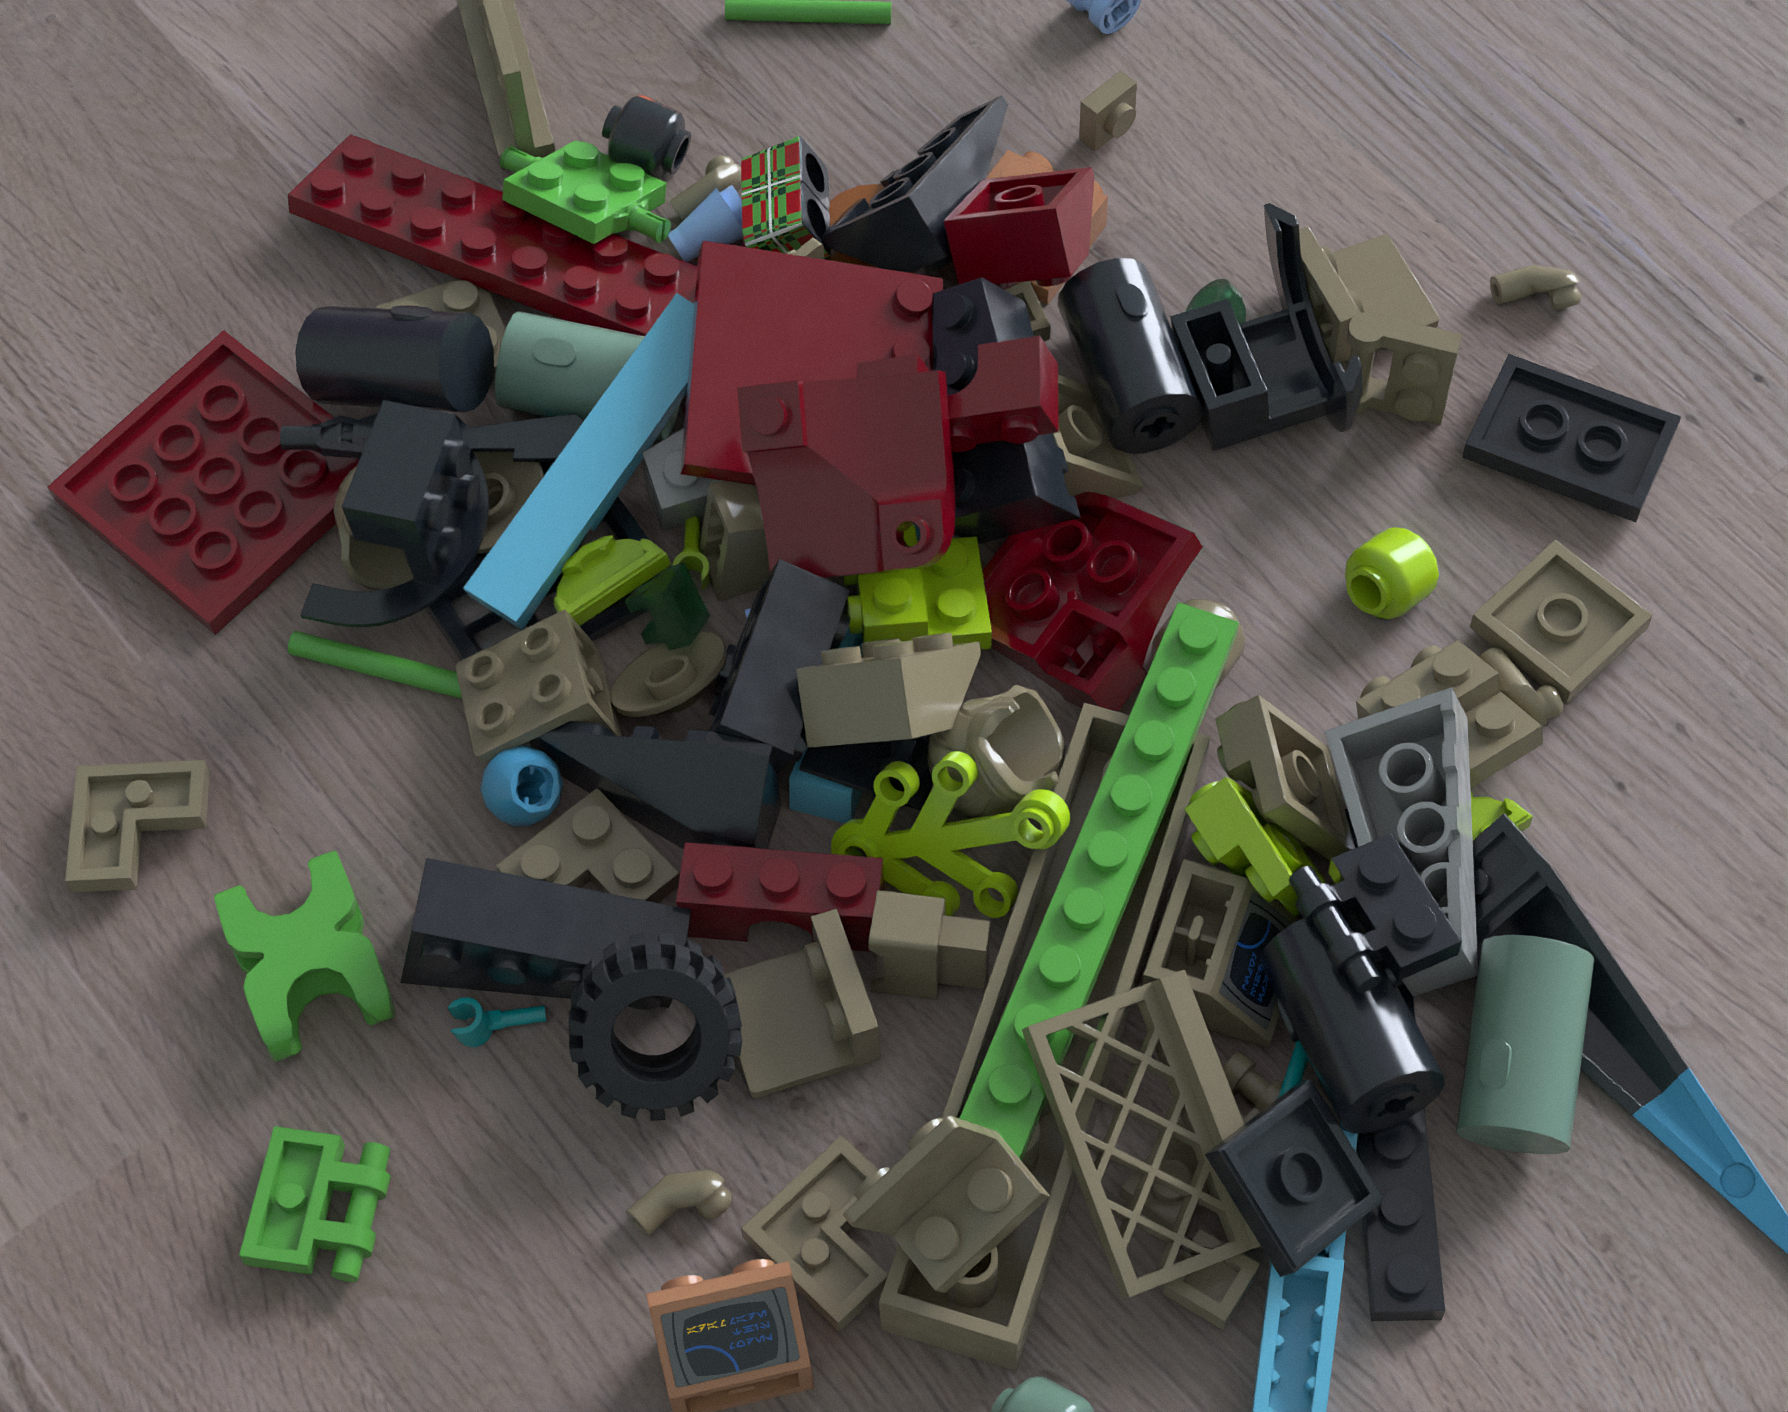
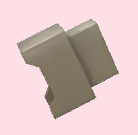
M878 890L869 935V950L877 954L871 991L937 1000L940 984L985 989L989 966L990 921L945 916L944 898Z

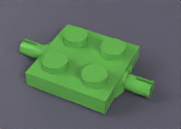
M575 140L544 158H535L512 145L510 148L507 147L501 155L500 166L503 169L514 172L513 175L504 179L502 200L584 240L595 244L613 233L635 230L653 239L655 242L661 243V240L664 241L670 232V221L650 212L665 203L667 183L645 173L637 165L612 161L609 155L600 152L596 146L590 143Z

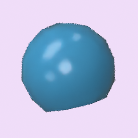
M517 746L499 752L483 770L480 791L486 808L500 821L514 827H530L547 819L558 806L561 799L563 780L558 765L545 752L531 746Z

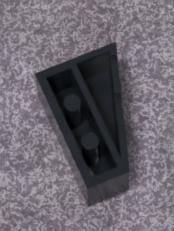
M781 559L777 561L761 584L732 654L731 659L734 662L721 696L716 695L708 713L714 717L709 731L773 745L777 774L789 759L797 762L801 759L807 748L796 669L822 664V651L838 649L851 619L850 616L842 613L850 591L849 589Z

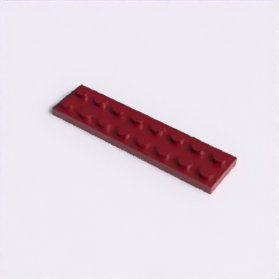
M352 134L339 144L288 194L289 213L462 281H468L475 286L565 321L646 336L676 293L695 303L698 267L696 265L635 243L616 234H611L593 244L502 200V191Z

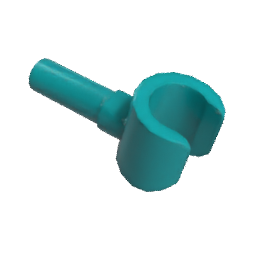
M461 997L454 1000L448 1006V1011L455 1019L467 1020L476 1017L470 1026L451 1030L455 1038L467 1047L483 1045L489 1040L493 1030L546 1022L544 1005L503 1011L501 1009L485 1011L475 999Z

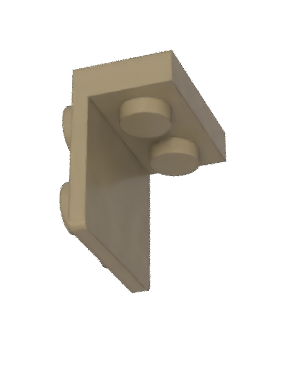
M1309 226L1299 229L1305 281L1313 312L1333 365L1338 361L1341 363L1349 360L1351 347L1347 342V331L1350 320L1357 314L1364 312L1374 313L1433 328L1438 327L1439 314L1389 235L1384 234L1332 252L1326 245L1320 246Z
M565 609L458 662L456 665V673L473 752L482 763L492 760L499 752L505 749L520 746L567 722L597 723L607 728L614 736H622L615 707L611 702V691L600 650Z
M837 909L811 917L814 942L805 944L804 949L724 973L726 978L730 977L736 993L742 1023L740 1029L743 1041L741 1055L738 1056L750 1095L753 1098H760L881 1059L879 1026Z
M948 1116L944 1120L936 1118L922 1126L908 1142L910 1151L891 1169L885 1167L867 1177L855 1191V1197L858 1200L843 1213V1216L852 1227L893 1236L934 1290L946 1293L1050 1197L997 1131L953 1116Z

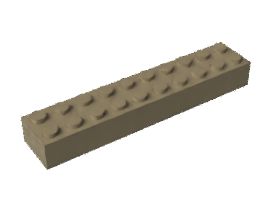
M1084 703L1058 777L1059 783L1054 789V793L1059 795L1068 806L1070 824L1053 846L1046 849L1033 850L942 1116L943 1120L948 1116L956 1118L961 1116L1130 715ZM1197 733L1086 1005L1139 986L1191 819L1184 808L1189 805L1192 795L1202 787L1206 774L1210 744L1209 736ZM1132 1005L1117 1011L1108 1033L1109 1037L1121 1042ZM1102 1016L1083 1023L1097 1029ZM1074 1034L1061 1066L1078 1074L1091 1042ZM1102 1048L1089 1080L1106 1088L1116 1054ZM1063 1082L1069 1096L1073 1086ZM1086 1093L1083 1094L1075 1115L1081 1131L1091 1135L1102 1101ZM1048 1099L1022 1162L1050 1197L946 1293L934 1290L898 1244L879 1300L881 1330L1017 1371L1077 1181Z

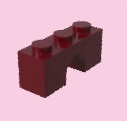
M1034 336L978 345V368L973 380L960 392L947 396L952 452L969 451L975 448L977 444L1001 440L1017 444L1028 443L1035 440L1038 435L1058 433V363L1042 338ZM917 354L857 363V378L929 371Z
M685 842L676 904L677 907L691 909L687 937L748 942L751 925L768 921L784 922L801 927L811 935L812 942H814L811 917L837 909L851 950L873 952L869 950V935L877 891H885L883 858Z

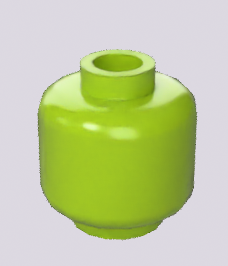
M1398 527L1380 531L1356 548L1347 559L1345 567L1346 588L1352 602L1365 613L1388 620L1405 615L1425 600L1436 588L1439 577L1437 560L1430 546L1419 535L1406 528Z

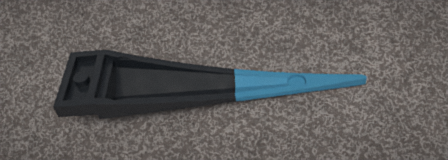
M1504 813L1473 840L1478 967L1481 945L1484 939L1493 936H1536L1573 944L1588 951L1594 957L1580 1069L1788 1254V1214L1557 870Z

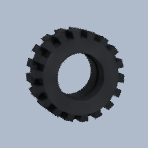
M659 932L658 942H645L644 933L629 936L630 946L620 949L615 941L603 949V959L599 963L591 959L582 970L583 980L581 984L575 983L571 994V1009L569 1011V1050L572 1063L577 1062L578 1077L585 1088L594 1085L596 1088V1100L607 1108L614 1100L621 1103V1115L636 1119L639 1108L650 1109V1120L660 1121L666 1120L665 1109L677 1107L680 1117L695 1112L693 1100L701 1096L707 1104L719 1094L717 1082L720 1079L729 1082L735 1071L733 1058L735 1055H741L743 1042L740 1029L742 1023L735 989L730 977L726 978L724 976L722 964L713 954L708 958L702 955L701 945L687 939L684 946L677 945L674 941V934ZM666 996L687 1006L694 1014L696 1024L691 1035L678 1048L664 1054L646 1055L629 1049L615 1035L614 1023L622 1010L632 1002L644 997Z

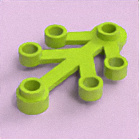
M953 751L946 754L933 768L932 781L934 787L911 829L892 832L889 830L899 807L905 805L918 791L919 777L914 768L909 764L901 761L891 762L874 780L876 797L865 818L852 819L841 825L833 835L831 852L838 855L863 856L855 847L857 846L866 853L867 857L883 858L884 880L905 894L944 898L945 916H954L961 903L957 890L945 881H931L901 860L902 858L918 856L974 892L973 900L981 913L991 918H999L1004 916L1016 903L1019 894L1016 882L1005 873L990 871L959 851V849L1018 841L1021 845L1030 849H1046L1053 846L1067 830L1070 824V812L1067 804L1059 795L1049 790L1037 789L1026 794L1013 809V812L946 823L959 797L967 792L978 777V768L974 760L966 753ZM947 767L957 769L963 777V782L952 779L948 774ZM889 777L898 779L903 784L904 792L896 790L891 785ZM1028 818L1037 820L1042 825L1043 831L1035 828ZM988 888L998 890L1002 894L1004 902L995 900L988 892Z

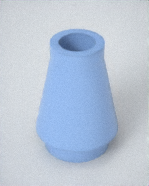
M732 185L721 192L716 188L677 228L669 232V239L685 262L698 257L702 241L729 245L743 239L742 199Z

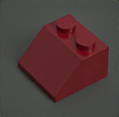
M1092 167L983 179L944 220L958 284L984 278L1005 290L1014 286L1016 282L1036 280L1038 286L1049 287L1065 283L1071 279L1073 273L1089 255L1094 191Z

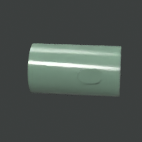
M518 311L512 315L500 347L495 377L497 405L504 409L543 417L577 414L581 419L585 420L645 336ZM681 402L656 438L657 440L663 441L670 437Z
M1502 935L1484 939L1481 945L1456 1133L1459 1136L1480 1145L1530 1154H1559L1568 1152L1571 1147L1594 957L1588 951L1573 944L1536 936Z

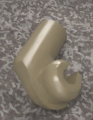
M719 155L712 158L706 166V175L670 200L683 221L716 188L721 192L732 185L737 192L740 190L741 166L735 164L731 157Z
M1529 265L1494 275L1490 278V290L1493 299L1499 305L1547 292L1549 306L1556 311L1577 305L1582 298L1577 287V283L1581 281L1572 270Z
M1491 648L1483 652L1480 658L1499 673L1500 691L1541 724L1542 727L1547 725V720L1558 718L1561 715L1563 702L1554 687L1543 685L1534 690L1501 648Z
M711 1169L671 1173L662 1178L627 1209L626 1214L636 1228L649 1237L680 1208L696 1206L702 1217L715 1219L731 1206L733 1196L722 1185L724 1178Z

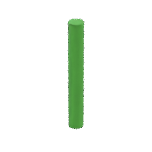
M725 0V20L891 24L892 2Z
M294 631L290 636L288 642L289 655L462 699L456 671L300 631Z

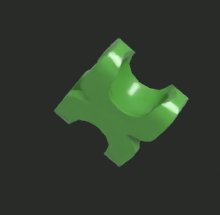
M335 850L309 860L308 867L311 873L312 891L304 905L290 914L271 916L257 911L248 898L245 888L241 885L214 895L225 937L231 950L234 952L241 970L247 974L243 986L246 999L263 1042L274 1062L300 1053L302 1044L299 1038L298 1019L305 1006L320 995L338 993L353 999L363 1013L366 1023L369 1025H374L396 1016L395 1006L384 972L370 939L362 934L365 925L363 915L338 853Z

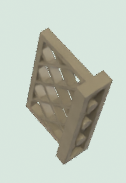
M456 0L499 163L503 151L507 147L510 148L511 145L535 158H544L555 152L553 137L514 0Z
M1185 969L1022 1029L1122 1299L1150 1290L1253 1248L1261 1247L1205 1156L1207 1152L1243 1126L1244 1123ZM1134 1004H1138L1148 1030L1140 1052L1108 1036L1117 1011ZM1102 1016L1097 1029L1083 1023ZM1066 1029L1091 1042L1078 1074L1056 1064L1046 1038L1047 1035ZM1102 1048L1134 1064L1122 1096L1089 1080ZM1154 1049L1156 1051L1159 1061L1151 1058ZM1146 1070L1168 1082L1173 1098L1165 1118L1133 1103ZM1063 1082L1073 1086L1069 1096ZM1084 1093L1116 1108L1103 1141L1081 1131L1075 1113ZM1127 1115L1160 1130L1147 1163L1115 1148ZM1179 1116L1181 1117L1185 1128L1177 1125ZM1171 1136L1192 1146L1198 1165L1190 1185L1159 1170ZM1088 1149L1098 1153L1094 1163ZM1109 1159L1141 1175L1128 1209L1106 1198L1101 1179ZM1153 1181L1185 1197L1172 1231L1140 1215ZM1205 1182L1210 1195L1202 1192ZM1197 1203L1218 1214L1228 1242L1207 1249L1184 1237ZM1114 1216L1123 1220L1120 1230H1118ZM1135 1227L1167 1242L1157 1269L1140 1277H1136L1126 1251ZM1179 1249L1193 1255L1174 1263Z

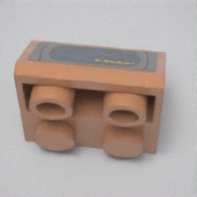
M768 1259L751 1260L736 1266L730 1275L703 1280L701 1276L696 1275L677 1277L664 1283L660 1291L646 1294L673 1412H715L814 1389L811 1364L789 1261L774 1264L772 1260Z

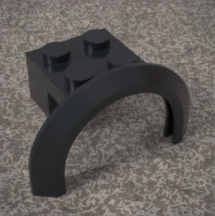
M1271 203L1264 205L1266 239L1274 280L1283 310L1239 324L1227 298L1170 316L1173 333L1204 407L1200 421L1213 451L1322 416H1326L1332 426L1339 432L1348 431L1351 429L1362 397V364L1358 355L1351 358L1347 370L1344 372L1340 361L1335 362L1333 365L1323 342L1305 281L1300 249L1299 223L1295 215Z
M383 400L341 506L354 539L403 549L414 579L401 585L378 591H351L312 583L300 614L301 618L345 627L381 626L397 622L424 610L445 595L461 579L477 555L483 541L489 515V495L482 467L474 452L470 454L469 443L463 440L455 414Z

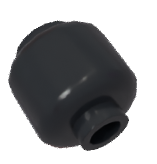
M643 95L632 97L623 108L617 105L613 106L606 117L602 129V137L609 140L608 155L612 161L637 165L645 173L657 179L663 177L666 173L675 174L691 142V132L685 130V120L679 111Z

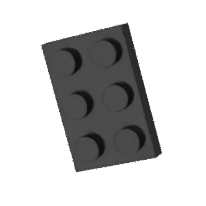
M1508 354L1466 441L1462 458L1636 523L1676 434L1681 416Z

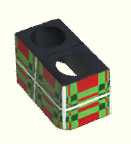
M797 136L742 158V234L746 247L788 253L792 250H798L811 238H815L824 246V259L831 257V248L827 247L821 238L830 228L828 170L801 136Z

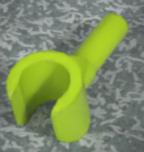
M694 516L685 521L684 549L673 561V579L677 584H680L682 572L695 570L701 574V590H705L709 584L710 567L707 558L699 549L700 519Z

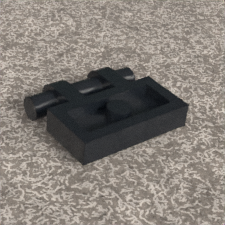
M1392 833L1331 858L1329 874L1336 883L1334 885L1322 884L1310 866L1298 869L1288 879L1289 884L1299 898L1296 902V908L1306 924L1310 926L1316 925L1330 947L1327 952L1329 961L1338 974L1348 976L1358 993L1368 992L1381 982L1382 977L1375 968L1374 963L1383 959L1397 981H1400L1459 954L1462 940ZM1353 910L1367 933H1353L1342 914Z

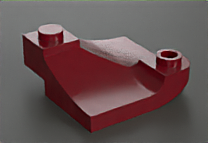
M935 370L849 379L796 380L737 387L742 452L748 455L758 492L770 571L779 559L822 578L922 569L932 566L941 560L951 544L955 526V487L946 372ZM915 523L920 529V539L916 545L910 547L904 540V531Z
M1083 492L1073 496L1076 498L1081 518L1009 536L982 570L992 631L991 648L1044 681L1059 692L1064 700L1080 708L1083 707L1084 703L1118 712L1146 676L1147 672L1143 664L1156 627L1177 585L1203 546L1192 531L1107 495Z

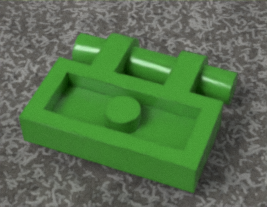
M274 1126L239 1257L244 1265L312 1275L318 1250H332L337 1253L331 1276L344 1282H357L363 1259L372 1256L376 1233L371 1230L378 1200L385 1199L391 1176L386 1172V1167L391 1149L380 1143L368 1142L363 1146L359 1164L341 1162L345 1149L341 1135ZM334 1190L351 1194L344 1223L326 1220Z

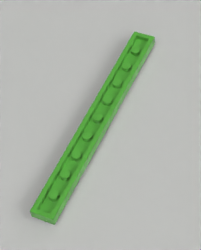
M1177 602L959 1119L997 1131L1021 1161L1024 1158L1047 1101L1022 1029L1086 1006L1236 640L1239 626L1238 621ZM1066 1029L1046 1036L1055 1062L1060 1066L1074 1033Z

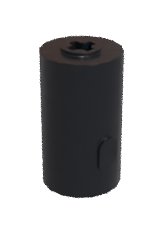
M1114 258L1097 262L1075 274L1065 283L1058 294V308L1109 441L1115 449L1126 453H1147L1163 449L1180 441L1193 431L1200 422L1204 407L1149 271L1143 263L1134 259Z
M336 306L316 308L306 317L298 333L295 350L296 371L302 388L312 400L330 405L381 407L383 400L436 411L468 412L475 410L484 401L491 386L494 371L493 343L489 330L480 317L470 312L433 311L428 307L393 306L391 309Z
M1353 910L1342 914L1353 933H1367ZM1304 919L1296 921L1278 933L1265 946L1260 961L1277 996V1004L1292 1041L1300 1042L1342 1129L1353 1134L1371 1133L1389 1128L1409 1119L1426 1108L1439 1096L1445 1085V1080L1439 1065L1398 989L1402 982L1397 981L1383 959L1374 963L1375 968L1382 977L1381 982L1368 992L1358 993L1348 976L1338 974L1329 961L1327 952L1330 947L1316 925L1310 926L1306 924Z

